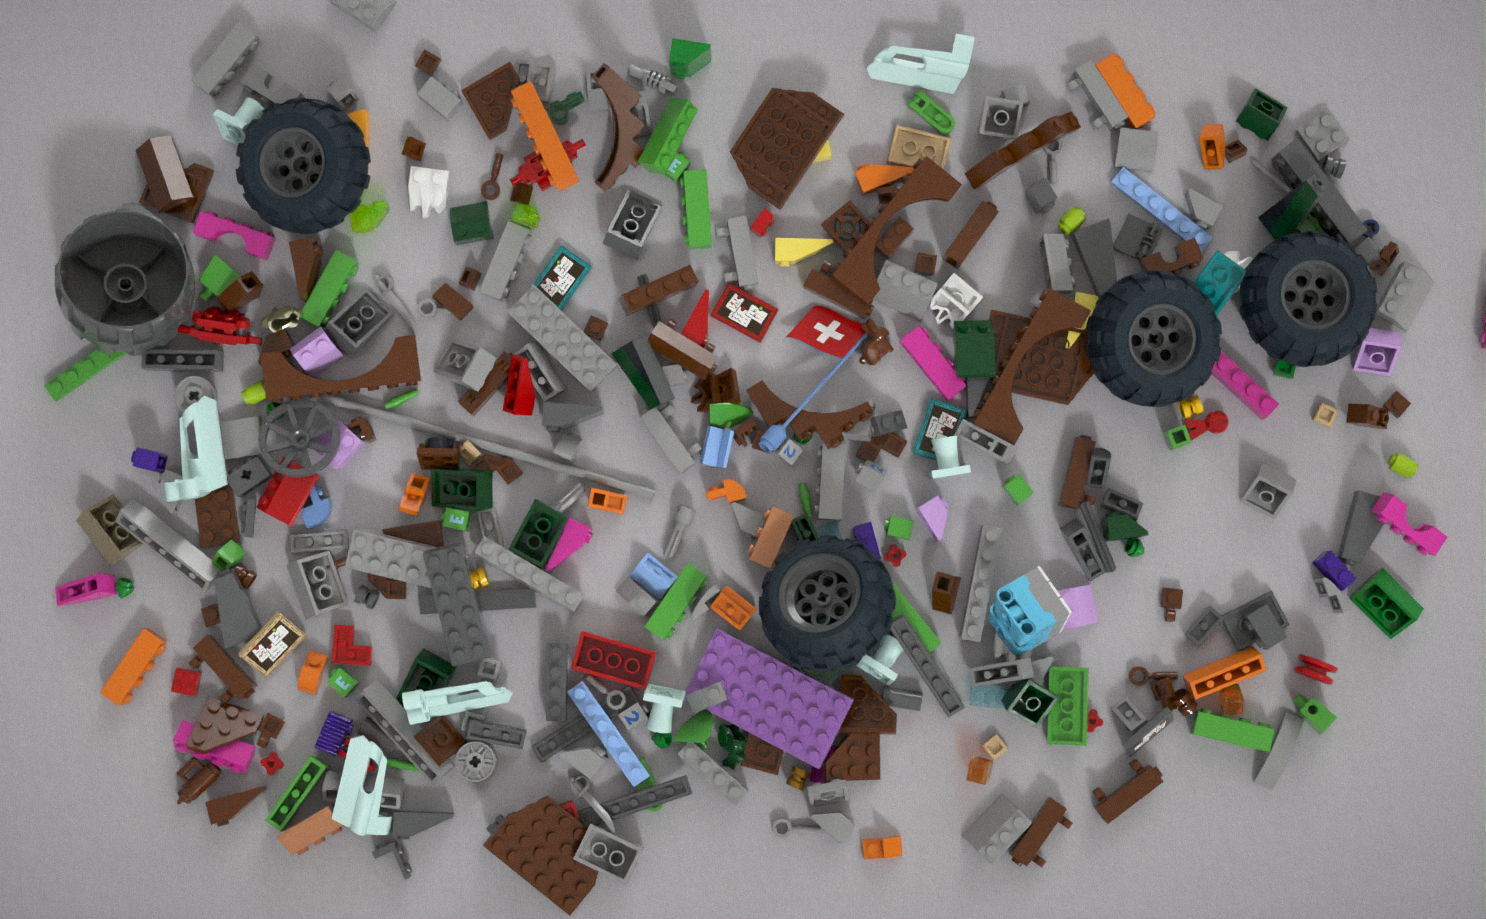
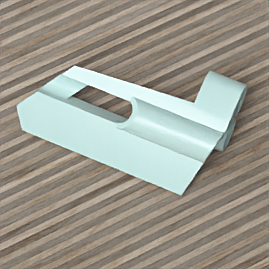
M956 33L952 52L890 45L876 55L874 61L867 66V71L871 79L954 94L960 81L967 73L975 37ZM897 53L920 57L923 59L924 64L892 57Z
M203 396L198 402L191 404L179 419L182 479H176L175 482H164L166 502L200 498L206 496L211 491L227 485L217 401L215 399ZM193 420L198 454L191 453L189 448L187 426Z
M485 681L429 691L420 689L402 693L404 708L407 710L409 723L413 725L430 721V718L507 703L513 693L504 687L495 688L491 682ZM476 689H478V690L480 691V692H475V693H470V694H465V695H459V694H457V693L466 692V691H471V690H476Z
M364 735L350 739L332 819L349 827L354 833L361 836L366 834L388 835L394 814L392 815L380 810L387 758L380 747L373 741L369 742ZM372 758L377 763L379 770L374 790L368 794L364 791L363 786L369 761Z

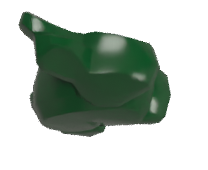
M722 724L719 726L718 741L719 745L728 753V757L722 761V765L734 770L737 764L745 760L746 756L743 750L748 739L739 731L740 728L738 726Z

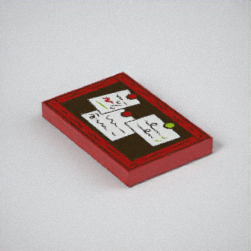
M728 282L710 317L761 343L779 309Z

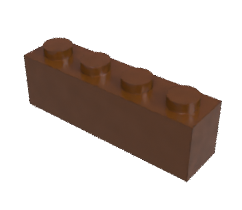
M688 265L622 294L619 301L626 316H629L691 289L699 281L691 265Z

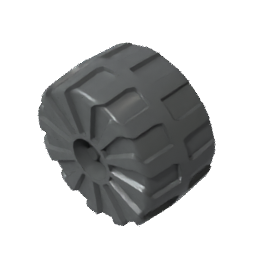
M115 209V211L88 217L83 220V223L72 234L66 236L61 244L59 261L55 265V292L64 317L69 322L73 333L80 340L87 339L95 344L96 348L103 353L113 355L116 351L137 356L148 353V349L154 346H164L177 336V329L188 320L192 310L195 294V275L184 241L178 233H174L166 226L163 220L154 215H146L130 211V209ZM125 284L131 286L129 289L121 288Z

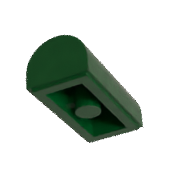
M807 513L792 520L790 525L798 542L805 539L810 541L818 540L819 537Z

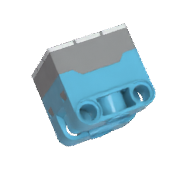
M1039 566L1000 588L994 598V603L989 609L987 618L1009 651L1015 656H1021L1062 632L1072 611Z

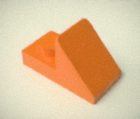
M901 836L862 839L864 860L875 858L887 859L903 855Z

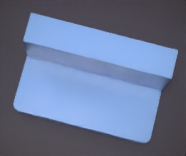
M707 426L700 464L716 468H726L734 431Z
M649 553L639 562L630 575L632 579L658 599L663 597L678 577Z

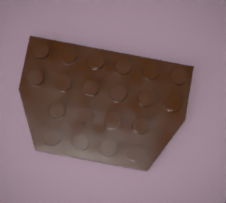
M772 88L730 150L738 169L746 180L748 188L781 210L845 114L813 92Z
M991 309L989 320H992L994 332L996 374L1000 375L1003 369L1000 367L1005 357H1010L1012 344L1015 340L1019 341L1022 336L1020 334L1021 328L1025 323L1028 325L1031 318ZM1077 328L1062 329L1044 336L1033 344L1024 354L1016 368L1012 382V393L1069 405L1094 374L1090 358L1087 357L1086 353L1087 331ZM1068 331L1081 333L1070 347L1067 339Z
M548 795L535 803L526 805L525 808L517 812L508 814L483 844L487 850L569 916L595 886L598 871L573 859L588 828Z

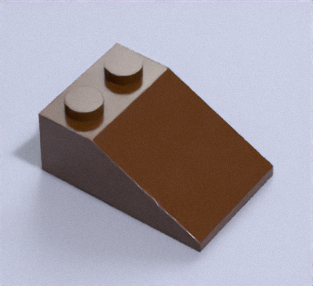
M312 237L289 242L299 296L305 302H307L315 288L322 264L321 256H324L322 246Z

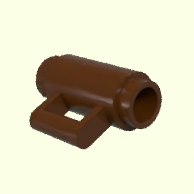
M195 757L189 760L177 772V775L185 782L178 791L179 799L177 804L182 802L189 804L196 800L220 777L221 769L212 762L203 765ZM197 765L200 769L188 779L185 775Z

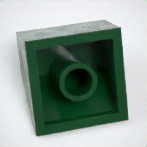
M1255 88L1235 122L1239 123L1242 128L1254 132L1257 137L1268 141L1280 125L1288 107Z
M487 201L450 208V223L453 240L456 245L494 239Z
M1120 512L1106 514V518L1101 519L1103 536L1106 542L1149 535L1146 529L1129 516L1121 515Z
M1027 678L1013 684L1001 701L1006 711L1038 728L1060 697Z

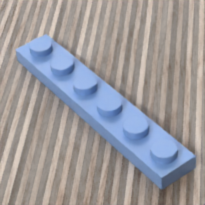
M1124 167L1111 181L1112 185L1183 241L1195 237L1201 252L1212 240L1213 237Z
M581 681L567 691L633 787L650 776L584 681Z

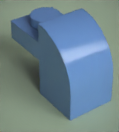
M314 484L309 494L313 505L300 511L305 525L309 529L326 522L333 509L332 500L329 498L323 500V497H325L324 492L316 484Z

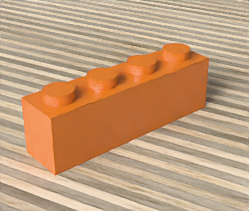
M1113 53L1095 64L1128 115L1126 122L1131 129L1138 130L1155 118L1153 106L1145 101L1144 92L1141 88L1136 87L1133 75L1130 72L1127 73L1123 67L1125 64L1120 56L1117 57Z
M143 628L100 693L118 706L128 704L133 697L132 692L134 689L139 688L143 683L145 673L150 672L154 667L156 657L161 656L165 651L167 640L149 628Z
M1252 646L1182 676L1187 691L1196 700L1267 670L1262 654Z

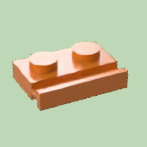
M727 585L710 606L712 610L739 631L757 610V608Z

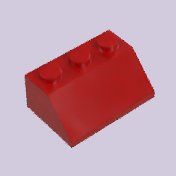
M283 457L278 464L281 465L286 458ZM293 461L288 466L290 469L305 468ZM275 471L273 477L268 481L265 492L259 498L256 508L292 527L319 475L314 474L308 477L293 478L281 475Z

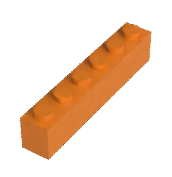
M530 81L511 90L514 98L510 100L514 108H519L521 112L518 116L522 125L526 123L528 129L525 131L529 139H534L536 143L532 146L537 156L541 154L543 158L540 162L544 171L549 170L551 174L547 177L552 187L556 185L560 192L580 182L532 82Z

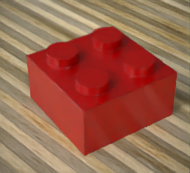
M764 208L750 227V231L759 238L761 236L764 237L768 226L771 227L774 223V214Z
M176 668L171 692L197 696L202 672Z

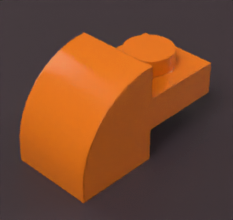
M411 473L406 485L405 494L399 505V511L418 516L428 493L429 477Z
M723 480L724 488H720V485L710 487L709 492H706L708 501L727 496L728 504L747 499L743 487L733 480Z
M590 488L587 507L624 514L627 495Z
M309 650L298 678L297 689L299 691L317 695L328 655Z

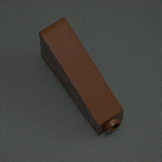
M982 201L945 252L942 259L957 270L997 216L999 211L996 210L997 207L993 203Z

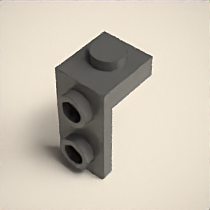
M385 841L375 846L377 850L372 852L375 859L393 851L404 879L406 880L411 877L412 869L409 862H405L402 856L404 855V850L401 844H397L396 841L387 844Z

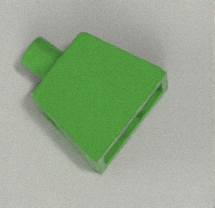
M215 255L199 279L206 286L199 296L208 303L214 295L218 297L241 275L219 256Z
M1299 693L1292 701L1301 709L1297 714L1320 735L1337 718L1313 697L1308 701ZM1308 708H1313L1315 714H1310Z

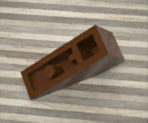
M266 785L205 802L211 825L217 823L219 827L229 824L228 820L235 818L266 790Z

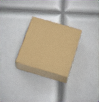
M1321 402L1312 420L1331 428L1339 410Z
M469 440L464 442L459 449V455L469 466L481 455Z
M996 733L981 745L993 760L997 759L1008 749Z

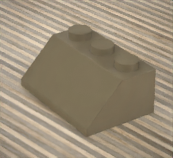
M114 494L84 509L76 520L110 566L124 559L143 544L115 522L123 506Z

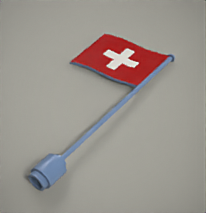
M815 305L786 336V338L800 341L821 353L841 360L782 426L772 425L760 438L759 446L765 452L771 453L787 438L785 427L869 335V333L862 329L861 323L852 321L831 309Z

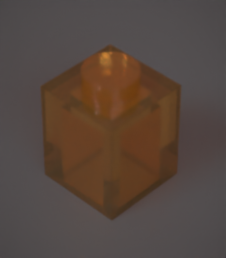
M1233 684L1219 690L1218 701L1223 715L1243 714L1244 697L1239 684Z
M974 756L969 762L966 780L985 785L991 777L993 760Z

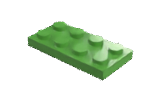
M1049 667V690L1060 698L1048 713L1047 744L1087 746L1089 668Z

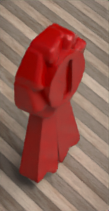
M1219 410L1209 412L1205 420H1185L1187 429L1195 428L1188 432L1191 441L1207 431L1213 434L1223 433L1229 425L1227 415Z

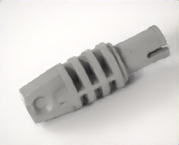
M631 63L627 70L628 75L642 80L641 82L644 85L665 94L666 90L675 94L678 86L670 83L671 78L652 69L645 70Z

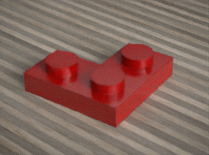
M334 625L332 663L371 666L373 646L354 645L355 626Z

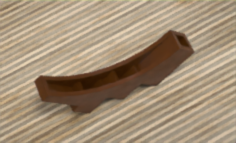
M603 63L592 78L601 87L608 99L614 123V136L610 156L604 169L595 180V183L606 192L607 189H610L615 184V180L626 172L629 164H632L635 168L640 165L638 160L644 150L632 139L642 132V128L645 125L629 111L639 103V99L642 96L613 69Z
M1072 112L1051 117L1032 131L1020 135L1007 146L995 150L964 174L974 190L980 188L1033 153L1079 130L1081 126L1078 123V119Z
M763 380L746 390L768 428L772 425L782 426L797 409L776 396ZM868 401L841 412L818 413L801 410L789 425L799 441L809 439L813 436L814 432H817L827 449H830L831 447L836 448L844 440L842 432H848L858 422L868 420L873 411Z

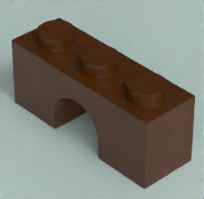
M1194 237L1174 247L1177 255L1175 262H1166L1163 260L1160 252L1142 258L1139 264L1142 271H1166L1178 275L1182 273L1184 268L1188 267L1190 270L1200 266L1199 262L1204 258Z

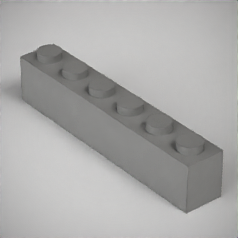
M134 498L119 511L116 523L202 592L205 593L215 584L214 579L220 569L212 563V560L204 552L192 545L189 540L185 539L173 527H170L161 520L158 515H155L146 508L143 503Z
M988 525L981 526L959 639L981 642L1002 528Z
M485 536L474 552V556L573 614L584 597V594Z
M378 679L356 697L355 701L432 785L455 766L450 758L439 766L414 738L423 728L419 724L410 725L407 711Z

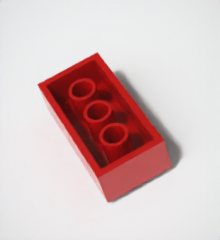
M582 631L571 669L646 690L657 652Z

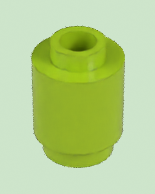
M1072 207L1059 220L1058 227L1066 235L1074 233L1086 221L1084 217L1086 214L1079 207Z
M263 380L251 384L241 391L247 405H254L266 399Z
M1399 452L1395 455L1392 454L1387 462L1390 470L1405 478H1412L1418 469V464L1414 460Z

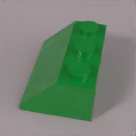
M672 38L669 65L671 75H674L675 78H690L711 62V44Z
M1383 567L1370 576L1349 598L1390 639L1417 621L1424 610Z

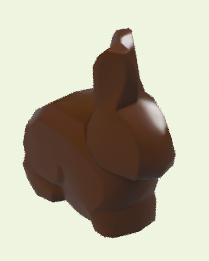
M869 319L861 325L862 329L871 335V338L863 343L859 362L860 364L871 366L877 364L888 352H892L894 348L886 338L889 335V331L884 327H877Z

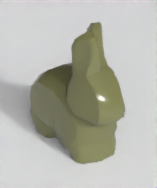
M284 306L280 309L274 307L271 313L261 320V325L264 328H269L273 333L287 327L293 328L299 325V318L303 316V311L292 306Z

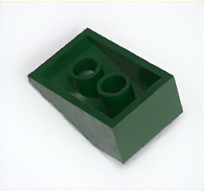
M992 320L954 321L953 346L957 378L996 377Z
M432 468V507L473 511L493 508V470Z
M535 499L509 550L543 568L551 556L569 517Z
M423 648L416 656L396 699L404 707L402 693L420 689L429 691L447 687L457 666H452L450 662Z

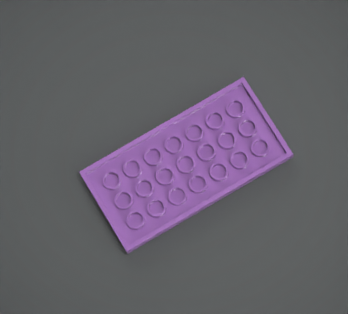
M716 628L685 691V699H687L686 695L722 681L729 699L708 707L706 710L817 769L821 768L854 701L853 698L719 628Z

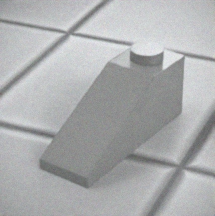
M965 419L962 420L954 435L1008 465L1017 450V447Z

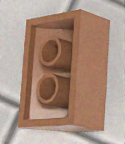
M774 506L766 509L762 517L765 520L763 526L758 527L754 536L757 538L754 545L751 544L747 551V555H749L748 560L764 568L771 569L794 515Z
M335 804L325 807L277 836L278 840L291 855L295 853L301 855L309 850L307 846L312 843L318 845L325 841L324 836L329 833L332 836L343 830L341 827L343 825L332 819Z

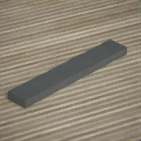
M532 589L476 592L480 611L536 608V595ZM433 594L419 595L420 614H437L438 611Z
M902 613L894 618L890 630L948 718L965 708L905 615Z
M630 685L620 690L627 698V704L622 710L616 711L611 709L607 704V699L600 703L610 719L640 701ZM620 695L613 696L611 703L614 706L620 705L622 697ZM582 714L531 747L542 763L584 737L593 729Z
M687 775L600 803V805L609 814L611 819L615 820L691 795L693 792ZM592 807L577 811L581 823L586 828L589 827L590 823L596 826L605 823Z

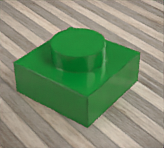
M1276 360L1273 375L1293 379L1296 366L1282 360Z

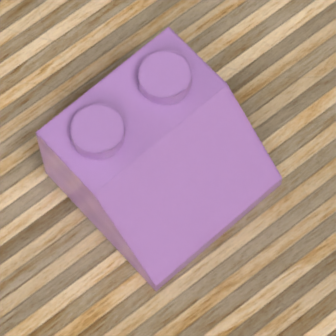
M319 327L290 348L295 359L313 377L318 376L344 357L322 327Z
M1370 328L1366 338L1355 348L1353 371L1391 376L1402 347L1400 332Z
M336 417L340 429V445L330 465L336 470L341 471L365 442ZM332 431L318 437L314 443L330 448ZM316 450L322 458L326 455V453Z
M939 496L934 497L916 509L935 542L943 537L948 515L947 508L949 507L943 497L939 498Z
M1091 585L1058 591L1072 611L1063 629L1098 623Z

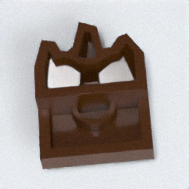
M730 368L718 375L708 374L705 380L700 378L694 386L699 392L691 398V403L700 404L697 407V412H710L709 404L741 403L736 370Z

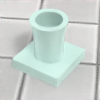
M246 98L234 116L219 109L213 113V116L223 139L238 146L239 143L244 142L247 136L245 129L254 119L259 120L262 114H264L262 111L265 109L254 99Z
M957 436L931 440L937 459L938 470L928 471L930 479L971 473L970 465L959 466Z
M885 634L880 640V647L872 658L865 655L859 659L860 664L856 666L889 686L898 676L890 668L904 650L896 638Z
M648 684L643 700L653 703L645 727L658 733H671L673 707H682L686 692L684 690Z

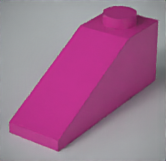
M569 518L545 570L551 572L582 548L585 542L589 543L593 535L591 532L592 528Z
M101 573L55 587L57 606L98 600L117 594L115 575Z

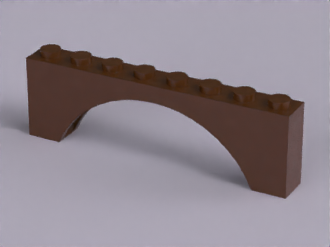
M927 156L923 160L921 158L917 160L913 165L915 169L911 175L909 173L906 174L901 181L903 183L900 189L895 188L889 196L892 198L888 204L884 202L878 210L880 215L876 219L872 218L866 225L869 229L865 234L861 232L854 240L857 243L854 248L851 249L849 247L843 254L845 258L841 264L837 262L831 270L833 274L830 278L865 306L872 301L880 290L874 271V249L878 236L890 217L900 209L916 202L928 200L948 202L962 186L959 181Z
M1050 287L1047 291L1045 289L1042 291L1038 299L1041 301L1038 307H1033L1029 315L1031 320L1028 325L1025 323L1021 328L1020 334L1022 336L1019 341L1015 340L1012 344L1010 357H1005L1000 366L1003 368L1000 375L996 374V377L993 378L991 382L993 385L990 392H985L982 398L983 405L981 408L977 407L972 416L975 418L973 421L975 425L1012 445H1015L1024 429L1012 403V382L1020 360L1028 349L1044 336L1062 329L1082 328L1091 312L1089 308Z
M416 335L396 337L391 350L379 365L361 376L346 380H325L306 374L295 367L282 351L260 354L266 400L271 399L272 403L281 402L284 397L298 400L303 399L302 395L310 394V398L322 397L321 393L329 392L331 396L341 394L342 390L356 393L360 392V388L368 387V391L379 390V386L387 385V389L399 387L398 384L406 383V386L418 385L417 381H421Z

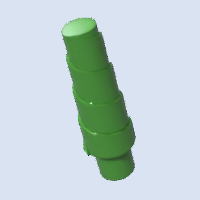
M413 389L390 398L391 400L385 402L384 405L387 410L392 407L396 408L419 395L417 389Z
M806 483L798 484L803 510L808 514L809 518H812L809 490H807Z
M387 758L386 766L390 767V769L419 771L412 762Z

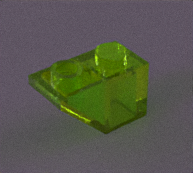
M384 201L373 202V205L370 206L360 204L353 213H350L352 231L355 234L374 232L390 211V206L384 203Z
M516 203L510 222L533 231L534 227H538L541 217L536 207Z

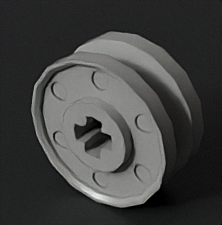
M190 376L180 381L174 394L175 403L182 412L191 404L198 402L203 396L218 400L217 389L214 384L199 376ZM194 393H198V394H199V395H198V397H199L198 400L193 399V398H194V396H193Z
M473 740L464 744L458 750L455 757L457 772L463 779L470 782H480L487 779L497 766L495 750L486 742ZM475 756H477V759L480 758L481 762L478 763V766H475V763L472 764V760L475 758Z

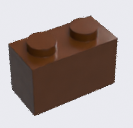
M899 216L876 242L875 250L886 260H889L911 235L914 228Z

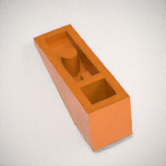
M863 164L857 167L854 176L862 195H866L878 190L880 187L901 181L907 173L911 175L915 169L913 167L876 164L868 166Z

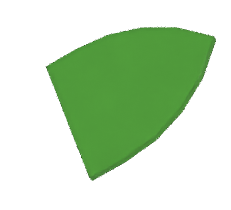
M735 403L709 404L710 426L720 429L735 426L754 413L751 409Z
M706 709L697 713L681 727L673 740L697 742L701 749H706L708 747L706 741L713 729L712 713Z

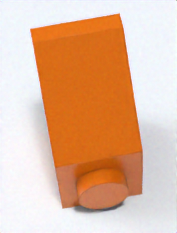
M1223 124L1204 125L1199 135L1204 169H1223L1226 145Z

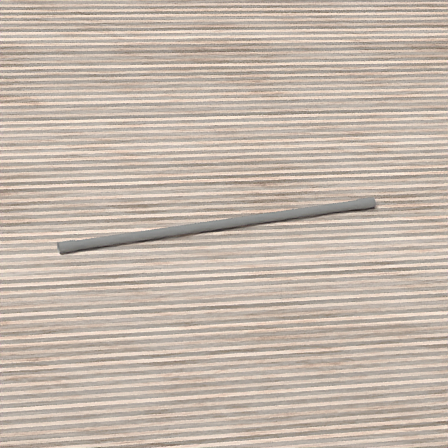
M326 392L323 398V403L357 411L461 443L469 440L473 446L634 493L637 496L653 500L656 489L606 476L346 399L339 395L330 396L329 392Z

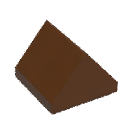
M1239 140L1225 146V157L1228 163L1245 156L1247 153V147Z
M525 183L514 185L510 201L529 206L533 187Z
M466 267L459 285L475 291L482 274L476 269Z

